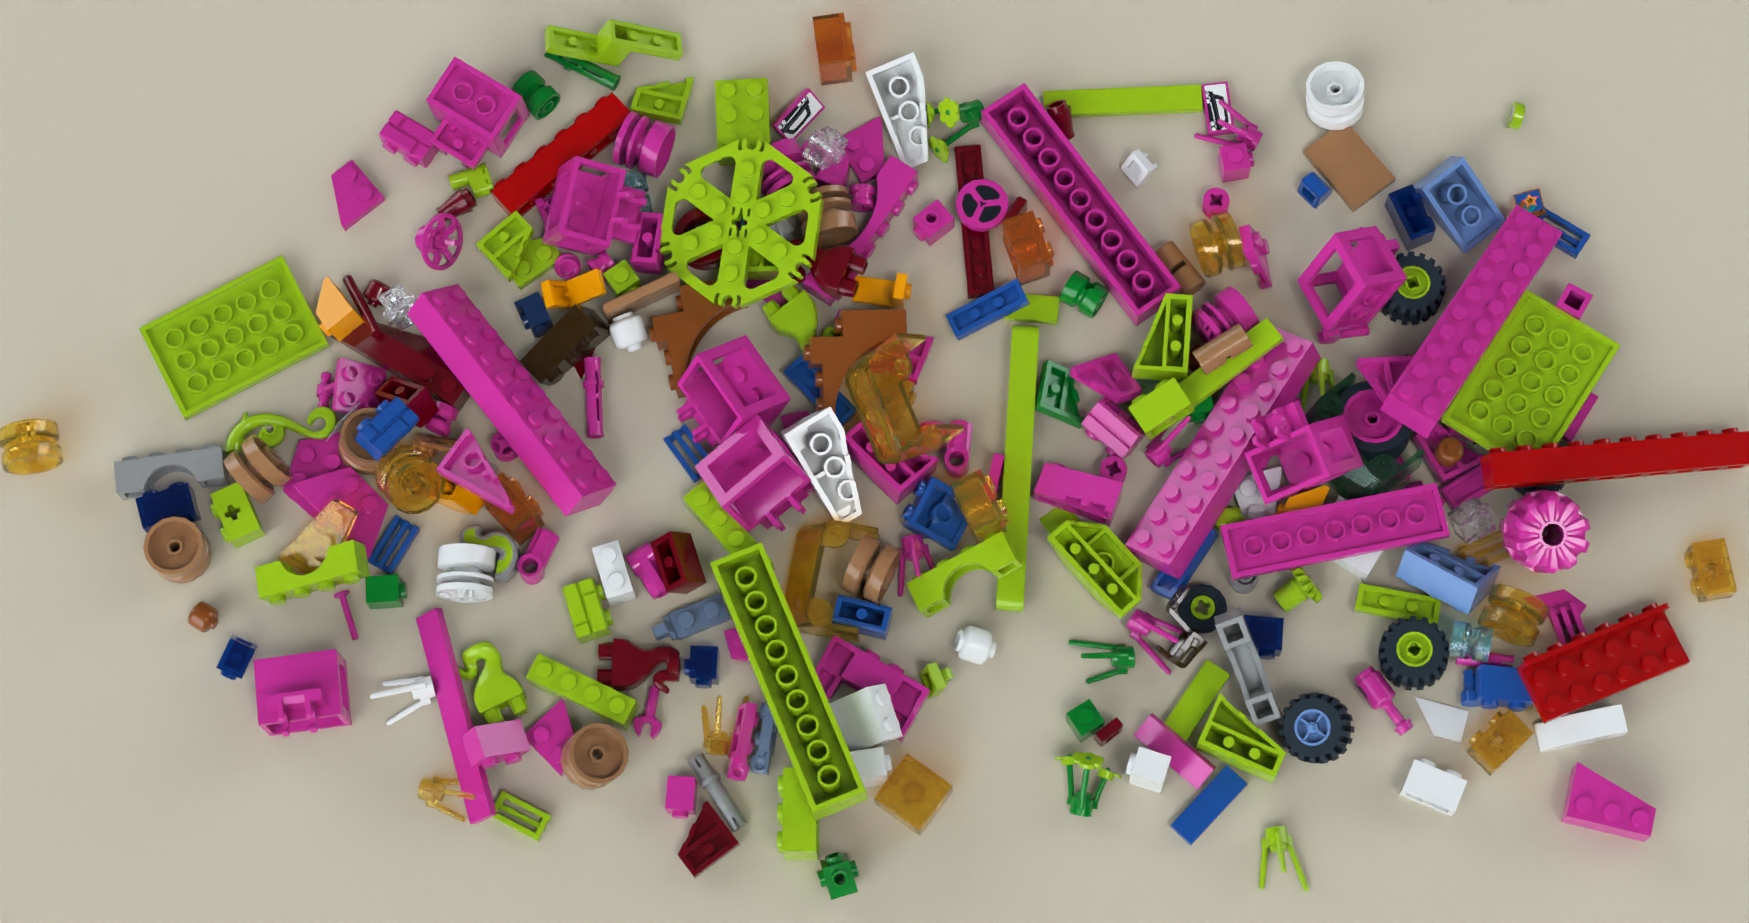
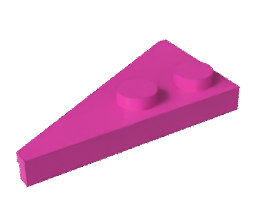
M466 428L436 468L437 472L512 515L516 510L474 435Z

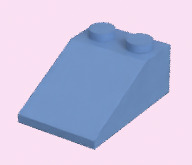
M1450 156L1410 187L1424 209L1463 253H1467L1506 221L1464 157Z

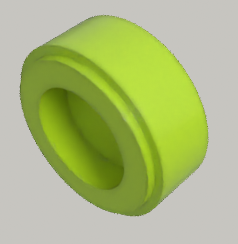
M1518 102L1512 104L1507 121L1508 128L1516 130L1520 128L1525 114L1524 104Z

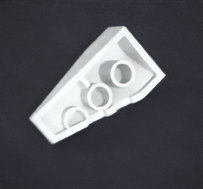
M912 52L865 73L900 161L913 168L929 161L924 75L915 53Z
M830 406L780 431L779 433L786 445L810 477L811 485L836 525L840 528L861 515L862 510L856 482L853 477L845 431Z

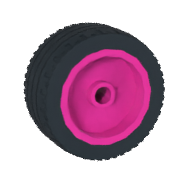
M1368 381L1355 383L1346 388L1336 400L1330 418L1344 415L1364 464L1362 467L1377 468L1392 463L1403 453L1409 443L1412 429L1380 410L1384 402Z

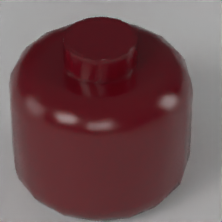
M372 279L363 294L368 299L367 304L377 308L378 305L385 307L388 305L394 290L385 283Z

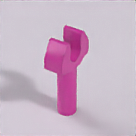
M1365 325L1330 333L1321 328L1322 332L1317 333L1320 344H1333L1339 339L1368 336L1369 327Z
M654 686L649 687L644 715L634 718L633 725L638 737L641 736L642 728L645 724L652 725V739H655L662 729V723L657 721L655 717L660 690Z

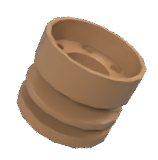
M825 185L811 189L810 194L820 192L824 201L817 247L821 249L832 248L855 238L859 231L855 215L850 211L852 204L847 187L843 185ZM804 210L797 215L799 221L803 223L801 231L805 240L808 213Z

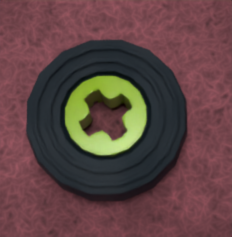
M1199 584L1190 587L1189 593L1178 605L1179 617L1195 633L1205 634L1215 631L1214 617L1227 612L1226 599L1218 589L1211 585ZM1199 602L1204 606L1209 605L1210 608L1207 609V615L1195 611L1198 608Z

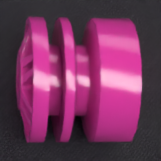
M631 111L617 134L613 151V162L621 166L625 164L627 168L632 169L639 161V172L658 178L669 161L675 142L676 127L657 120L650 128L649 117H640V114Z
M788 138L770 144L810 173L817 182V178L814 172L811 171L809 163L803 162L805 159L804 153L797 140ZM772 160L766 161L761 193L767 196L789 186L793 181L792 174Z
M1230 286L1214 296L1215 307L1205 302L1201 309L1197 308L1192 311L1191 316L1193 325L1205 344L1238 323L1245 333L1260 323L1246 299Z

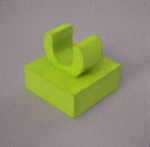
M937 662L926 665L919 673L923 686L930 689L928 699L939 696L946 688L949 680L954 678L951 668L940 670Z

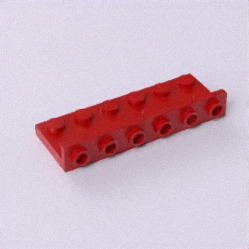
M1652 603L1641 609L1642 613L1634 616L1633 612L1620 617L1618 619L1619 622L1614 625L1606 622L1594 629L1595 632L1587 635L1586 632H1581L1570 638V643L1563 645L1562 641L1547 647L1548 652L1539 655L1538 651H1535L1523 657L1524 662L1517 668V671L1543 723L1553 721L1687 665L1690 660L1665 614V611L1670 608L1668 604L1665 603L1658 606L1657 603Z

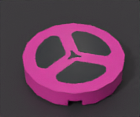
M986 179L973 180L964 185L958 193L956 200L957 215L962 224L969 229L985 232L994 227L997 228L1005 220V215L1009 209L1008 197L1003 188L994 181Z

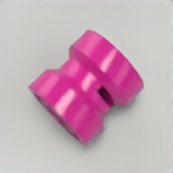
M435 401L439 411L424 427L437 435L448 437L451 431L450 425L452 421L456 420L459 411L446 403Z

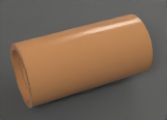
M1173 241L1167 242L1155 252L1180 284L1181 294L1194 295L1206 284L1203 277Z
M1238 323L1193 351L1192 354L1204 373L1208 375L1226 364L1228 357L1234 359L1253 347Z

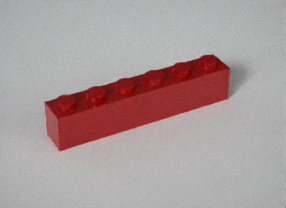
M613 92L607 97H601L589 112L580 114L575 119L574 124L567 130L562 129L559 131L551 143L547 146H541L529 161L520 163L515 168L513 174L507 179L499 180L495 184L491 193L496 203L508 216L514 211L524 216L536 206L535 200L541 197L544 199L554 191L559 166L575 156L592 160L616 140L625 118L630 113L628 108Z

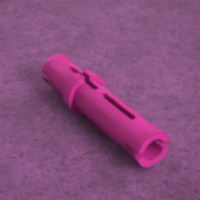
M586 357L584 358L585 381H583V389H585L587 438L599 439L604 437L602 409L604 381L601 380V358Z

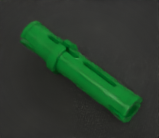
M545 51L544 57L563 65L565 70H573L612 91H615L620 83L621 76L590 61L550 54Z

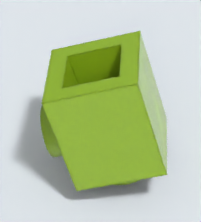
M625 259L603 273L606 285L616 298L642 286L640 279Z

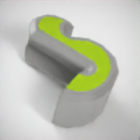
M468 525L460 532V543L483 545L496 551L498 563L495 580L498 584L508 583L515 577L518 572L517 564L520 559V549L511 535L503 531H493L485 534L484 529L480 525Z

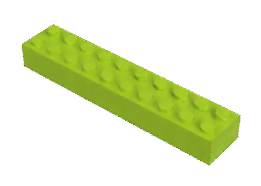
M762 542L710 562L716 582L815 821L868 800L863 782Z

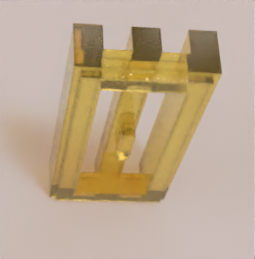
M1497 531L1459 547L1457 551L1460 557L1466 560V552L1503 537L1502 531ZM1503 541L1468 556L1478 559L1504 548L1502 545ZM1503 552L1477 564L1488 567L1511 556L1507 552Z

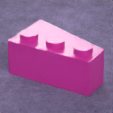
M864 420L845 434L850 459L896 505L914 491L920 480L925 481L926 478H929L936 471L939 460L933 455L928 456L916 450L915 446L909 443L906 445L892 438L893 435Z
M1055 462L1052 464L1045 463L1035 487L1033 499L1110 527L1121 499L1123 482L1072 470Z
M1577 762L1571 769L1561 822L1645 842L1651 837L1656 808Z

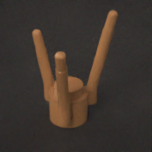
M418 433L413 440L411 452L419 456V462L425 463L436 470L439 464L429 458H434L438 450L449 452L452 448L439 443L454 445L458 439L437 437L431 434L425 436Z

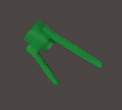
M1082 640L1068 641L1069 645L1111 650L1110 652L1081 654L1083 659L1111 658L1112 667L1117 666V669L1086 679L1087 684L1120 674H1128L1127 668H1135L1133 646Z

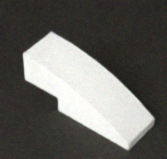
M1622 704L1571 714L1545 724L1541 722L1533 725L1539 752L1595 743L1597 740L1624 736L1628 732Z

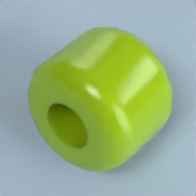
M1231 506V508L1225 507L1215 523L1216 529L1220 531L1221 525L1245 521V517L1240 513L1241 510L1235 506Z

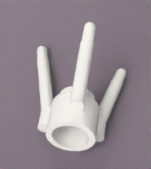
M431 675L383 681V686H408L370 694V698L375 699L412 691L414 700L420 699L419 702L386 721L387 725H391L422 706L431 704L430 698L436 697Z

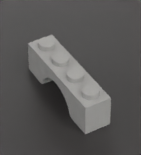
M212 444L205 445L200 450L178 449L173 454L165 455V453L156 452L149 454V457L138 458L136 456L124 457L122 461L114 462L116 493L123 500L149 497L156 482L172 472L191 474L202 488L230 485L229 471L226 469L223 461L227 455L221 446Z
M1239 607L1215 616L1216 629L1234 668L1253 724L1258 726L1280 718L1279 705L1241 608Z

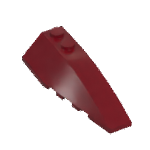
M363 322L341 340V344L379 367L386 369V371L394 376L426 387L432 399L446 403L459 412L471 396L423 336L377 323L382 334L374 338L365 322Z

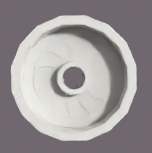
M1334 61L1317 66L1309 74L1306 81V109L1312 122L1328 130H1343L1354 125L1361 118L1364 110L1365 87L1364 78L1359 70L1351 64Z

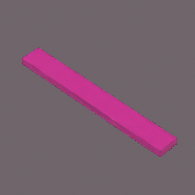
M435 608L416 618L469 822L470 824H478L497 815L486 771L482 766H470L461 738L462 735L474 726L443 610Z

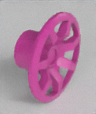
M439 213L433 216L416 233V246L421 251L425 263L430 268L445 270L451 267L462 249V227L458 219L451 214ZM444 218H448L452 221V223L447 228H445L446 225ZM438 221L437 227H434V223ZM457 229L458 240L449 239V235ZM448 246H457L453 257L452 253L447 249ZM428 253H433V262L430 260ZM441 254L447 260V263L439 265L442 259Z

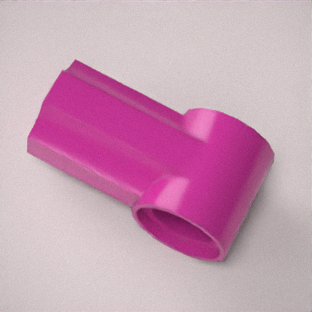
M964 420L950 421L947 448L944 457L945 470L953 478H961L969 470L973 424ZM955 458L964 461L960 466L950 464L951 460Z
M538 528L525 555L521 556L518 560V571L522 580L527 584H538L544 578L545 568L560 540L559 536L552 531ZM529 565L538 566L534 573L529 574L525 572L526 567Z
M648 542L624 556L636 577H640L654 600L668 594L666 593L653 549Z

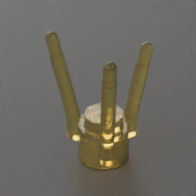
M719 695L716 705L714 731H711V735L706 706L701 707L704 732L703 747H706V754L727 756L731 746L735 722L730 736L727 738V732L721 731L722 696ZM748 696L743 698L742 704L749 701Z
M435 776L433 779L423 778L419 786L418 798L425 800L426 806L435 808L461 822H465V817L437 803V801H442L445 795L474 800L476 796L466 792L446 789L445 785H460L458 779H445Z

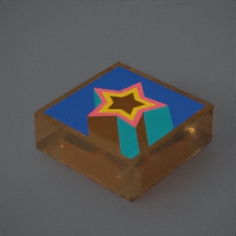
M1540 188L1513 195L1516 205L1537 217L1546 215Z

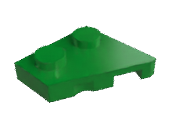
M1050 360L1043 364L1035 410L1080 429L1083 427L1081 423L1085 418L1080 417L1077 403L1080 402V399L1074 387V378L1070 376V369Z

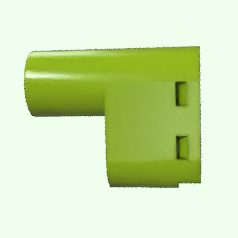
M486 163L478 165L475 170L468 168L448 175L453 190L471 185L475 199L491 195V191L494 189Z

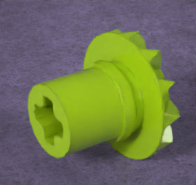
M1302 567L1290 569L1295 577L1288 579L1287 583L1273 592L1274 597L1287 613L1303 601H1307L1308 597L1315 603L1322 600L1321 591Z

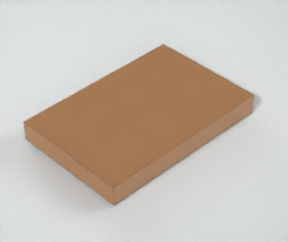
M1351 126L1343 130H1330L1303 151L1306 158L1353 212L1394 183L1396 179Z
M677 273L667 274L604 303L602 307L608 324L613 322L612 319L631 311L633 313L679 292L680 280Z

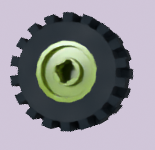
M1408 251L1407 256H1404L1403 253L1397 254L1396 260L1407 279L1383 306L1382 313L1385 316L1390 314L1391 321L1396 322L1399 319L1402 320L1401 325H1407L1408 321H1412V325H1418L1420 319L1426 322L1431 315L1434 316L1446 292V286H1444L1446 277L1441 275L1443 269L1440 265L1434 266L1435 260L1432 257L1427 260L1425 259L1426 254L1420 253L1419 256H1414V251Z
M1410 616V620H1405L1403 617L1398 619L1397 624L1393 622L1389 625L1388 631H1384L1378 652L1381 671L1386 673L1385 677L1388 681L1392 679L1394 685L1399 688L1400 685L1406 686L1405 690L1411 691L1412 687H1417V691L1423 690L1424 686L1428 685V687H1431L1436 680H1440L1448 664L1450 646L1449 641L1445 640L1446 634L1444 631L1438 630V624L1435 622L1429 624L1428 618L1422 617L1421 621L1416 620V616Z

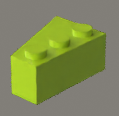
M1165 293L1143 348L1133 367L1131 378L1163 381L1174 377L1177 382L1187 378L1193 295Z
M1219 693L1198 740L1196 750L1273 784L1286 752Z

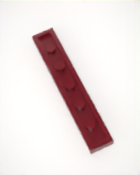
M981 144L954 147L958 193L969 182L984 179ZM961 222L968 299L980 298L994 290L989 230L985 232L974 231Z

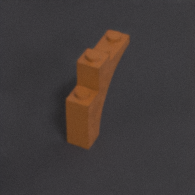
M718 279L703 282L707 285H713ZM689 285L679 286L680 295L675 296L678 312L652 317L653 326L648 327L651 343L656 342L658 350H664L666 366H672L673 374L668 375L671 391L676 390L678 398L686 397L677 383L689 367L694 352L702 338L720 320L742 309L740 306L738 309L732 307V298L726 300L725 307L719 306L718 300L716 306Z
M906 309L841 310L838 318L834 319V332L839 334V337L809 338L807 345H803V360L808 361V368H819V371H815V387H819L820 398H816V412L830 406L835 413L837 395L843 378L852 364L861 356L878 346L903 341L907 337Z

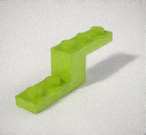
M609 19L597 35L548 25L544 30L546 53L616 67L621 64L630 52L679 61L683 56L681 33Z

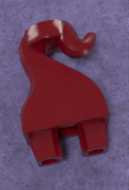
M795 239L790 243L798 246L804 242V239ZM847 246L831 249L817 247L815 262L810 257L805 256L812 264L810 271L814 281L823 292L840 299L841 295L855 297L859 282L850 279L849 275L851 271L861 275L865 274L868 266V260L865 257L856 254L854 248ZM799 266L798 272L804 278L791 277L798 284L804 282L806 278L805 270L801 266Z
M613 638V642L598 644V659L600 661H612V669H598L597 681L612 687L616 691H630L637 688L662 663L667 664V669L655 673L653 677L655 687L668 694L669 688L663 682L680 681L681 655L677 649L670 646L643 649L629 640Z

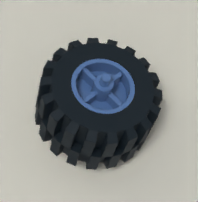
M1311 692V694L1304 693L1299 695L1300 698L1298 699L1293 698L1289 702L1291 704L1289 708L1285 707L1282 711L1285 713L1284 718L1279 719V724H1282L1279 736L1284 738V741H1282L1283 746L1289 749L1288 752L1292 756H1296L1298 760L1304 762L1324 764L1330 760L1335 761L1338 759V755L1344 754L1347 751L1345 747L1347 744H1351L1353 740L1350 738L1351 732L1354 733V726H1351L1350 721H1353L1352 715L1347 713L1348 708L1341 704L1340 700L1326 694Z

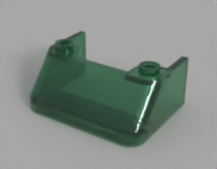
M1353 372L1316 401L1305 414L1308 424L1342 415L1344 404L1339 396L1346 388L1354 385L1356 375ZM1420 449L1400 465L1392 456L1387 454L1378 455L1371 461H1368L1358 450L1364 466L1332 479L1328 483L1346 500L1387 493L1420 467L1425 452Z

